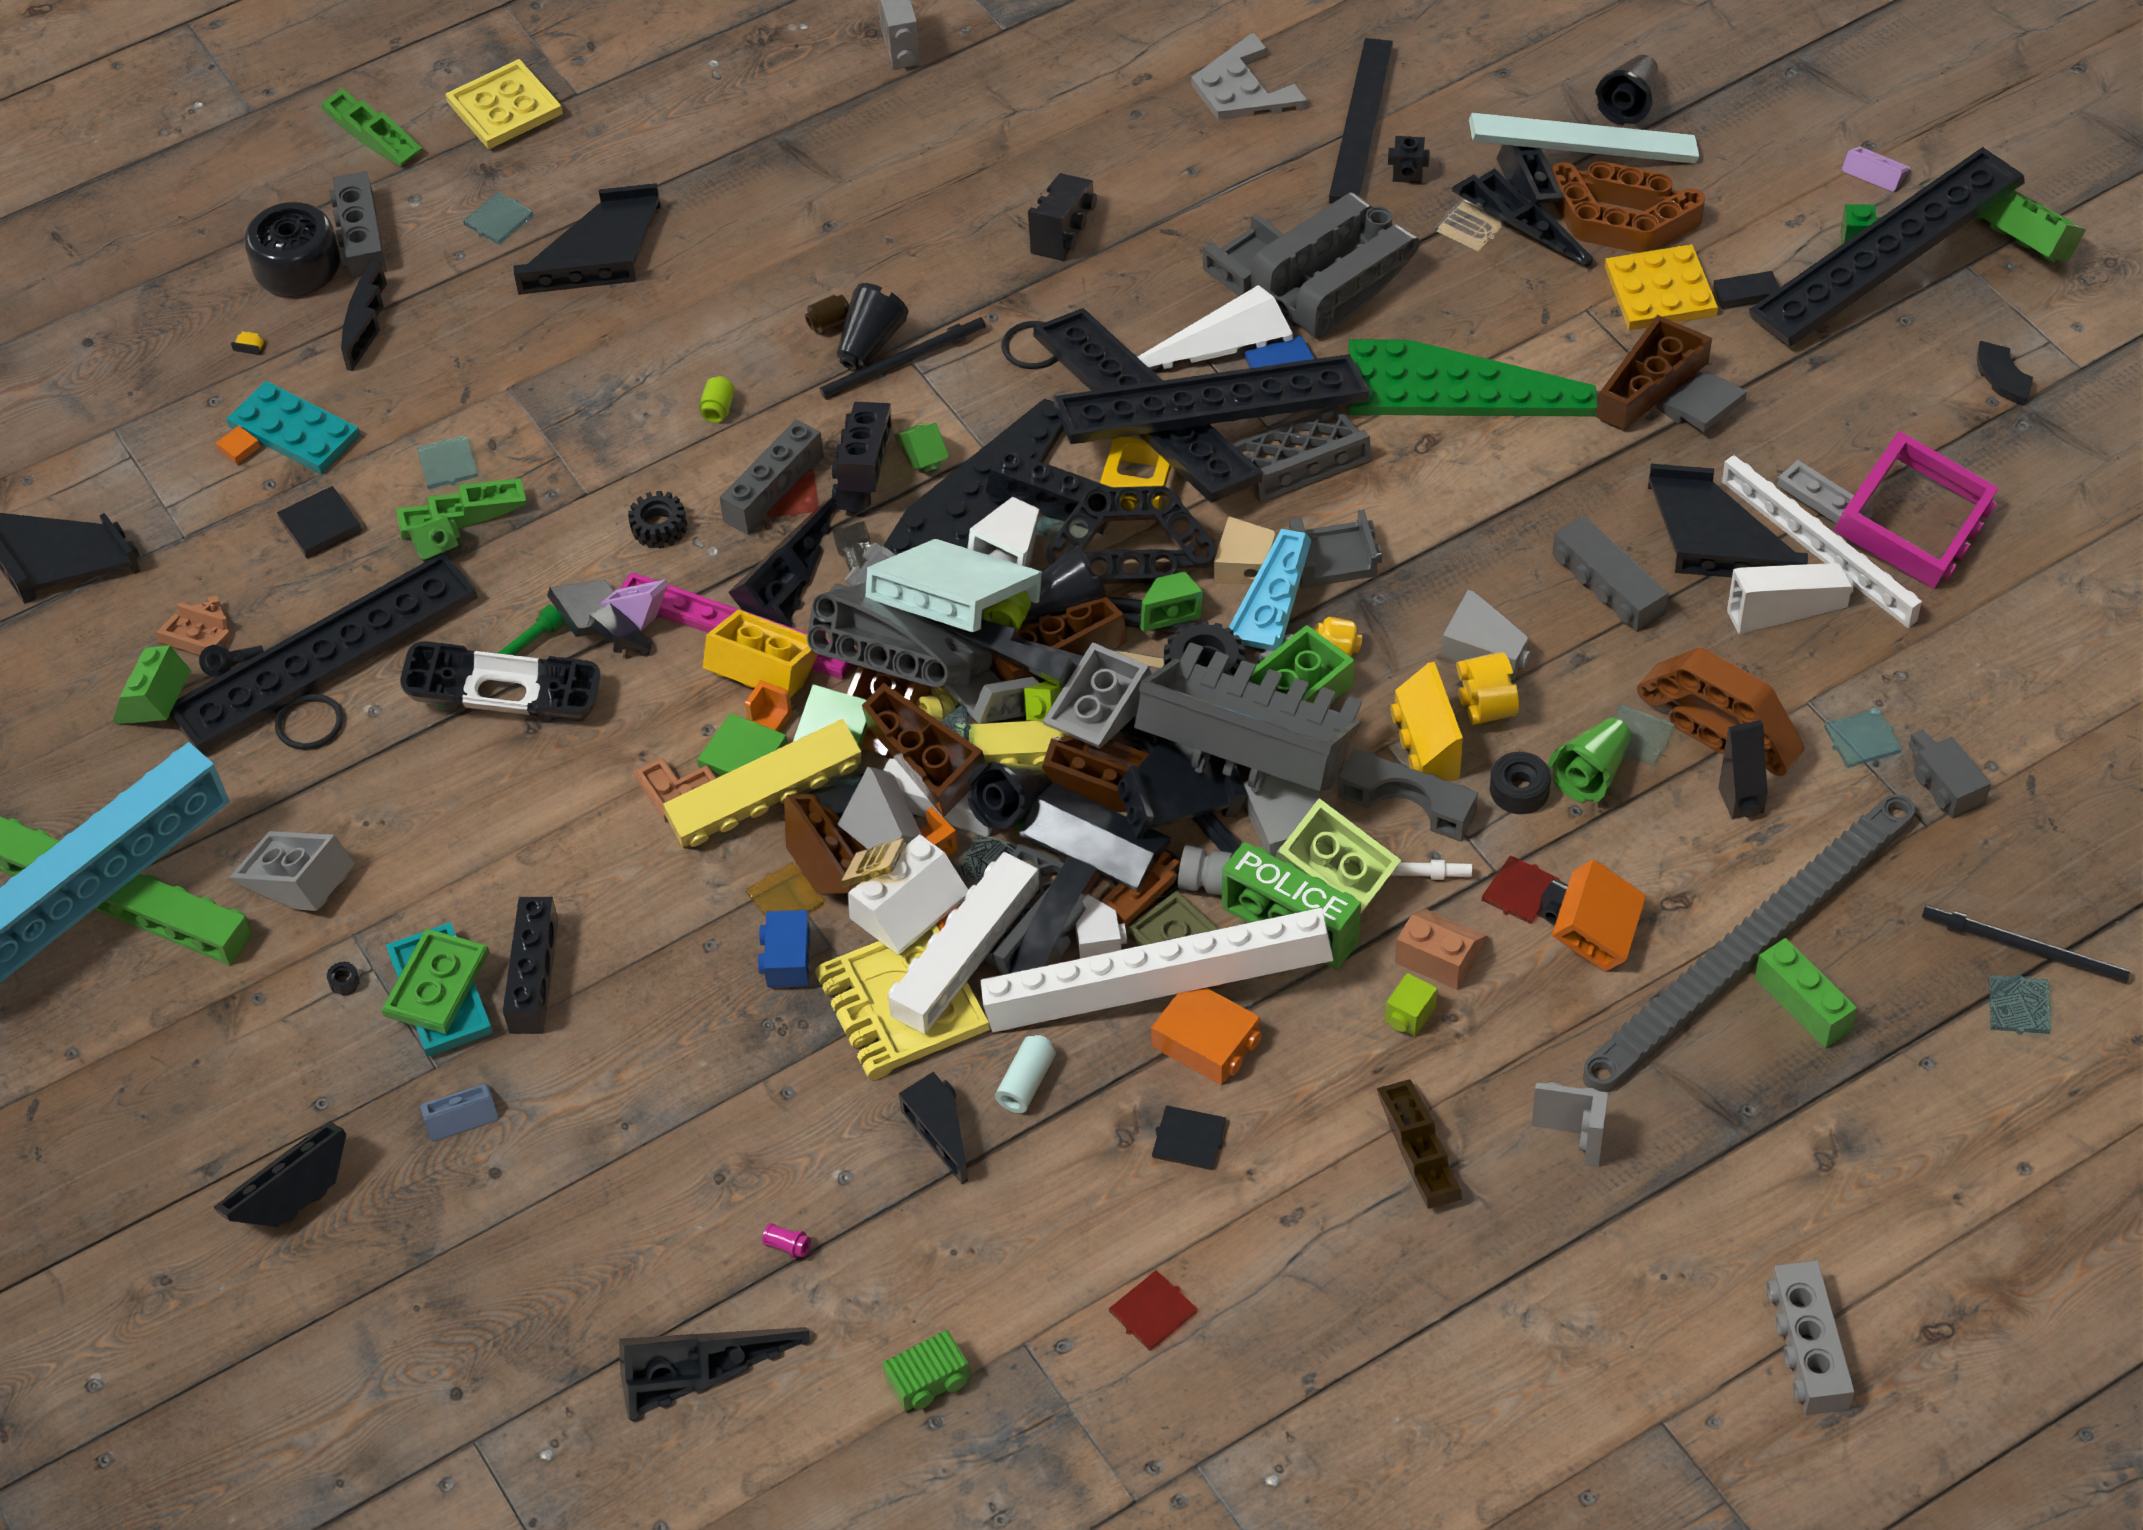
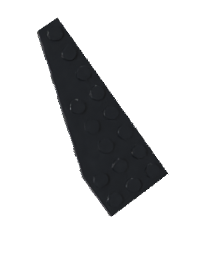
M1047 399L1040 401L910 505L883 546L895 555L914 548L915 543L991 501L998 507L1004 504L1007 500L986 493L989 472L998 451L1002 447L1044 462L1064 430L1054 407V401Z

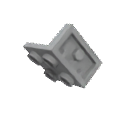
M988 671L971 676L968 685L946 684L943 687L970 714L972 719L981 724L1026 716L1024 688L1039 684V682L1034 677L1002 682L993 672Z
M1555 1082L1536 1083L1532 1126L1581 1133L1579 1150L1586 1151L1584 1165L1599 1167L1608 1092L1588 1087L1582 1089L1567 1087Z

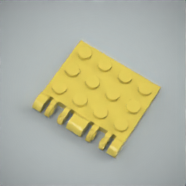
M934 925L900 955L878 941L822 963L815 969L814 973L820 985L823 986L825 994L833 996L839 993V995L832 998L833 1000L830 1004L833 1010L837 1012L836 1016L846 1036H849L848 1040L851 1046L859 1048L869 1045L857 1053V1057L860 1063L863 1064L862 1068L869 1080L885 1077L899 1066L990 1030L989 1022L967 982L926 1034L890 1016L889 1000L887 999L890 988L895 982H900L907 974L912 960L916 957L919 958L923 954L931 936L934 933L940 932L937 925ZM878 1037L879 1041L871 1044Z

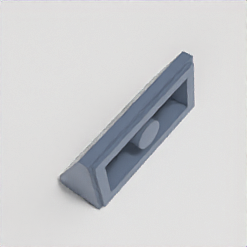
M488 1084L469 1088L420 1105L426 1128L432 1141L498 1120V1114Z

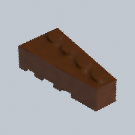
M1657 315L1600 391L1596 418L1622 429L1627 428L1708 364L1712 337Z
M1107 597L1067 608L1066 614L1060 616H1050V614L1038 617L1037 623L1021 627L1018 631L1025 640L1082 656L1085 655L1092 642L1110 650L1128 642L1124 615ZM991 652L992 665L990 669L1002 682L1034 677L1039 683L1047 681Z
M883 683L862 704L867 725L939 813L945 817L971 790V787H968V780L973 771L986 764L983 751Z

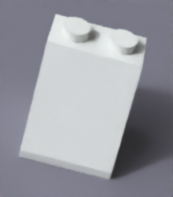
M1014 497L1010 498L970 528L968 549L1030 568L1039 509Z

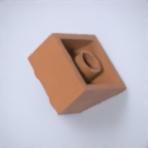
M1424 909L1410 916L1396 939L1395 963L1454 989H1458L1487 941L1488 935Z

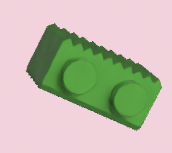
M943 1330L942 1333H937L936 1336H931L928 1340H924L916 1346H911L909 1350H904L903 1353H898L895 1357H891L882 1363L885 1380L905 1412L912 1408L919 1410L927 1407L932 1403L935 1396L945 1391L950 1393L956 1392L971 1378L969 1363L948 1330Z

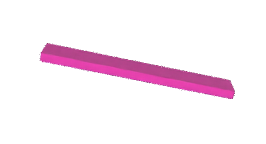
M631 572L620 589L657 580ZM668 585L657 615L709 633L738 609ZM766 619V620H768V621L774 622V623H776V624L782 625V626H784V627L790 628V629H792V630H795V631H798V632H801V633L807 635L806 632H803V631H801V630H798V629H795V628H792V627H789V626H786V625L777 623V622H775V621ZM818 654L811 669L843 680L852 664Z

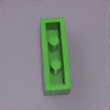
M1786 938L1759 955L1755 979L1825 1049L1852 1031L1857 1007Z

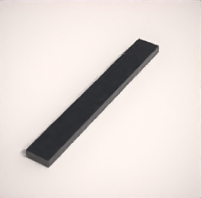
M1365 38L1330 189L1329 203H1334L1349 193H1355L1359 197L1361 195L1393 50V41L1372 38Z

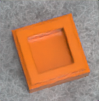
M237 426L215 442L217 450L235 464H239L261 448L259 441L240 426Z

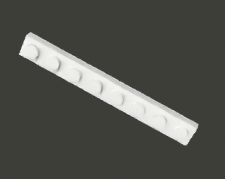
M1735 455L1725 461L1722 477L1723 484L1825 564L1839 563L1845 575L1848 574L1851 577L1853 586L1905 627L1910 628L1917 622L1922 601L1913 592L1905 589L1890 574L1883 572L1873 564L1867 556L1859 553L1846 543L1841 536L1836 535L1824 526L1818 518L1806 512L1795 500L1788 498L1772 482L1765 480L1756 473L1750 465L1742 462Z

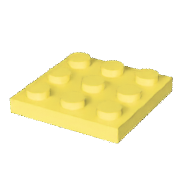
M520 59L445 94L447 103L488 150L563 114L560 103Z

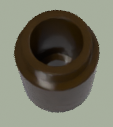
M841 294L838 296L831 295L807 307L808 313L805 314L809 328L821 334L845 323L849 303L844 295Z

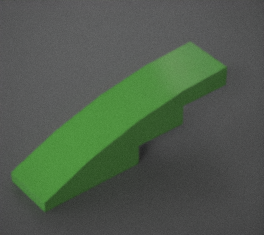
M341 88L321 103V110L343 129L382 157L399 166L404 165L422 151V147L383 111L378 114L363 99L358 102L344 88Z
M521 478L460 484L459 493L428 496L427 505L396 508L401 539L411 538L407 529L441 515L447 516L449 521L453 519L458 529L465 528L525 506L526 497Z

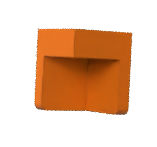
M762 680L759 681L744 703L747 720L778 732L783 730L793 715L789 692Z
M930 807L926 810L927 826L921 829L920 832L924 838L945 852L947 857H949L958 850L956 830L933 807Z

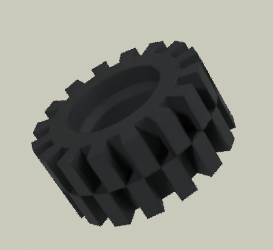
M656 491V496H652L651 492L646 493V499L640 496L637 498L638 504H631V511H628V520L633 537L639 541V544L644 546L647 542L648 548H654V545L658 544L660 549L664 548L663 543L668 542L669 546L674 545L673 539L675 538L680 541L683 538L682 533H686V526L688 524L682 502L680 503V499L677 496L673 498L672 493L667 492L663 496L662 491ZM663 515L669 517L660 524L653 525L647 523L650 518Z

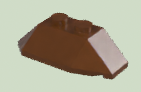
M1067 735L1062 738H1051L1041 768L1053 783L1059 784L1116 812H1126L1123 800L1118 795V784L1123 779L1130 765H1136L1138 768L1149 754L1113 740H1109L1101 748H1097Z
M814 794L786 795L784 799L786 848L817 894L849 893L874 872L865 871L863 868L870 857L866 851L857 868L859 870H856L857 874L861 873L863 875L842 881L855 854L865 851V847L838 826L841 818L831 809L819 804L821 800ZM870 858L866 865L868 867L865 868L872 870L878 866L876 864L872 866L874 860Z

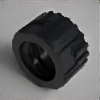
M350 962L335 963L328 969L326 974L330 989L333 993L342 996L353 993L360 983L356 967L350 964ZM343 975L350 976L345 982L337 981Z

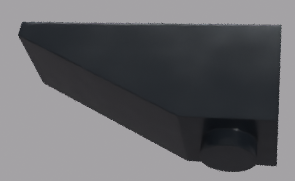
M1502 144L1496 159L1509 183L1535 204L1563 200L1564 196L1541 148Z
M1761 720L1728 727L1718 789L1732 820L1741 817H1753L1763 813L1765 810L1768 789L1764 730Z
M933 1071L899 1093L901 1113L958 1181L964 1184L968 1181L954 1100L957 1096L951 1084L947 1080L942 1082Z

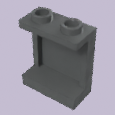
M1255 214L1251 217V228L1220 249L1212 242L1203 247V270L1236 295L1241 296L1251 290L1252 262L1255 255L1263 247L1284 234L1276 229L1271 222Z
M1358 510L1356 522L1307 530L1304 528L1302 518L1289 520V530L1306 533L1312 540L1300 579L1302 588L1377 576V563H1382V552L1380 545L1374 544V523L1372 520H1367L1365 510Z

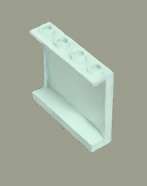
M933 539L867 567L865 597L954 627L975 632L981 629L982 609L1024 590L1028 593L1031 602L1038 603L1042 572Z

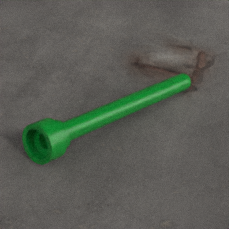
M548 604L538 612L539 616L536 618L535 624L497 654L515 656L544 632L547 634L551 631L556 632L565 624L564 619L554 606ZM438 704L440 709L446 710L441 704Z

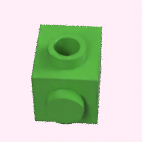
M444 515L407 529L418 557L423 560L459 546L456 538L460 537V533L453 519L449 521L447 516Z

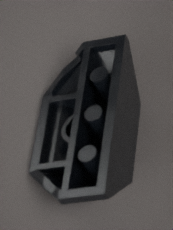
M331 1121L327 1122L317 1132L304 1138L237 1187L224 1200L217 1203L214 1209L218 1214L233 1222L278 1227L280 1224L292 1221L298 1215L300 1209L310 1202L320 1200L327 1193V1189L336 1183L347 1135L346 1132Z

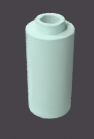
M1041 1035L1028 1036L1024 1039L995 1093L996 1101L1003 1108L1014 1113H1024L1027 1110L1056 1055V1051L1049 1039Z

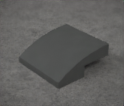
M1698 372L1658 402L1656 408L1678 424L1687 420L1699 430L1705 432L1743 403L1747 392L1721 377Z

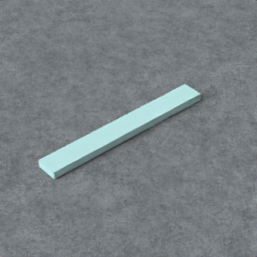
M1471 113L1469 118L1473 142L1695 164L1699 158L1695 135Z

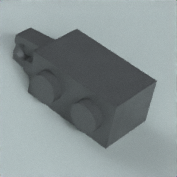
M1923 729L1911 734L1909 747L1913 752L1912 758L1915 761V777L1921 785L1927 787L1933 795L1936 804L1941 809H1944L1953 819L1986 804L1991 783L1952 736L1936 743Z

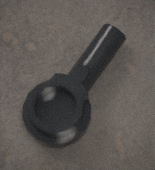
M210 645L201 651L199 665L205 674L220 676L229 670L231 664L248 661L264 652L262 645L228 651L221 645Z

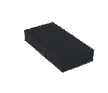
M1773 271L1714 280L1713 289L1721 309L1759 303L1779 289Z

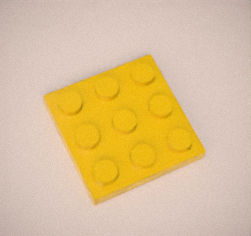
M1692 244L1605 258L1604 267L1628 330L1648 327L1657 315L1676 323L1717 316L1718 306Z

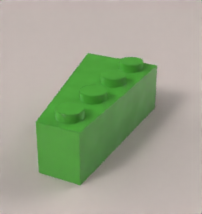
M2016 190L1974 218L1978 221H1981L1982 218L1991 223L1990 228L2003 235L2007 233L2016 238L2015 242L2028 249L2033 248L2040 252V256L2054 263L2057 260L2069 261L2087 230Z

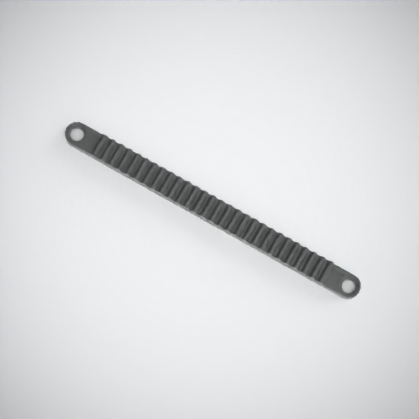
M1890 795L1884 798L1869 813L1861 815L1858 822H1853L1848 831L1844 830L1839 839L1835 838L1830 847L1827 845L1822 854L1818 853L1813 862L1809 861L1804 870L1800 869L1796 877H1791L1785 886L1782 885L1776 894L1772 893L1767 902L1764 900L1758 910L1755 908L1749 918L1746 916L1740 926L1737 924L1731 934L1728 932L1722 942L1719 940L1714 949H1709L1703 958L1699 957L1694 966L1691 964L1685 974L1681 973L1676 982L1672 981L1667 990L1663 989L1657 999L1654 997L1649 1006L1642 1007L1638 1015L1634 1014L1629 1023L1625 1022L1619 1032L1616 1030L1612 1038L1585 1062L1584 1084L1588 1088H1594L1602 1092H1609L1617 1087L1757 963L1761 953L1783 940L1905 832L1913 822L1915 813L1914 803L1903 795ZM1900 808L1906 813V816L1896 818L1891 816L1888 810ZM1601 1067L1607 1069L1611 1076L1601 1080L1595 1078L1591 1072L1595 1068Z

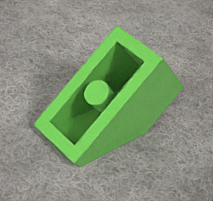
M936 422L920 423L893 434L913 468H923L924 472H928L941 467V460L949 458Z
M1186 572L1156 578L1142 601L1140 629L1144 632L1201 618L1203 591Z

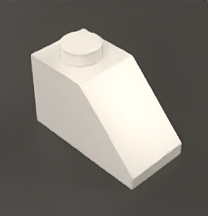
M1087 894L1083 900L1086 909L1075 924L1080 959L1121 950V944H1127L1125 924H1118L1116 910Z

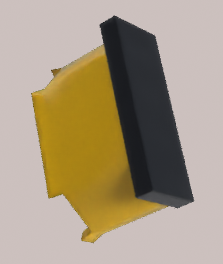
M242 331L237 336L235 342L231 343L233 351L260 355L266 339L263 340L257 333Z

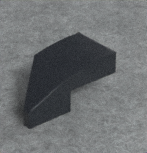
M611 603L590 615L587 625L611 642H615L613 652L622 653V650L625 648L637 650L643 656L650 654L651 645L645 636L626 615Z

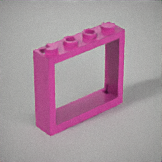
M1898 431L1842 512L1833 531L1935 589L1942 577L1948 579L1957 566L1952 562L1954 558L1961 560L1970 546V543L1966 541L1967 538H1976L1984 525V522L1980 521L1981 517L1989 518L1998 503L1993 498L1999 487L1903 432ZM1897 459L1976 504L1940 560L1860 514Z

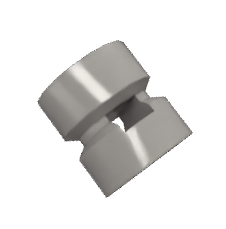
M1186 845L1179 867L1178 888L1195 891L1204 886L1208 894L1222 896V868L1232 857L1233 853L1214 850L1207 856L1206 851L1200 847Z

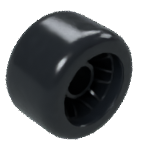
M302 202L280 203L260 212L247 227L244 242L251 269L257 282L267 291L288 297L307 295L324 287L335 276L340 264V252L331 221L319 208Z

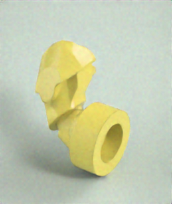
M943 686L931 687L932 695L920 697L916 705L942 722L943 719L955 712L958 701L953 699Z

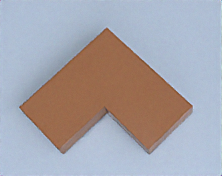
M663 757L634 771L635 779L665 823L668 820L665 816L663 803L716 779L708 765L677 779Z

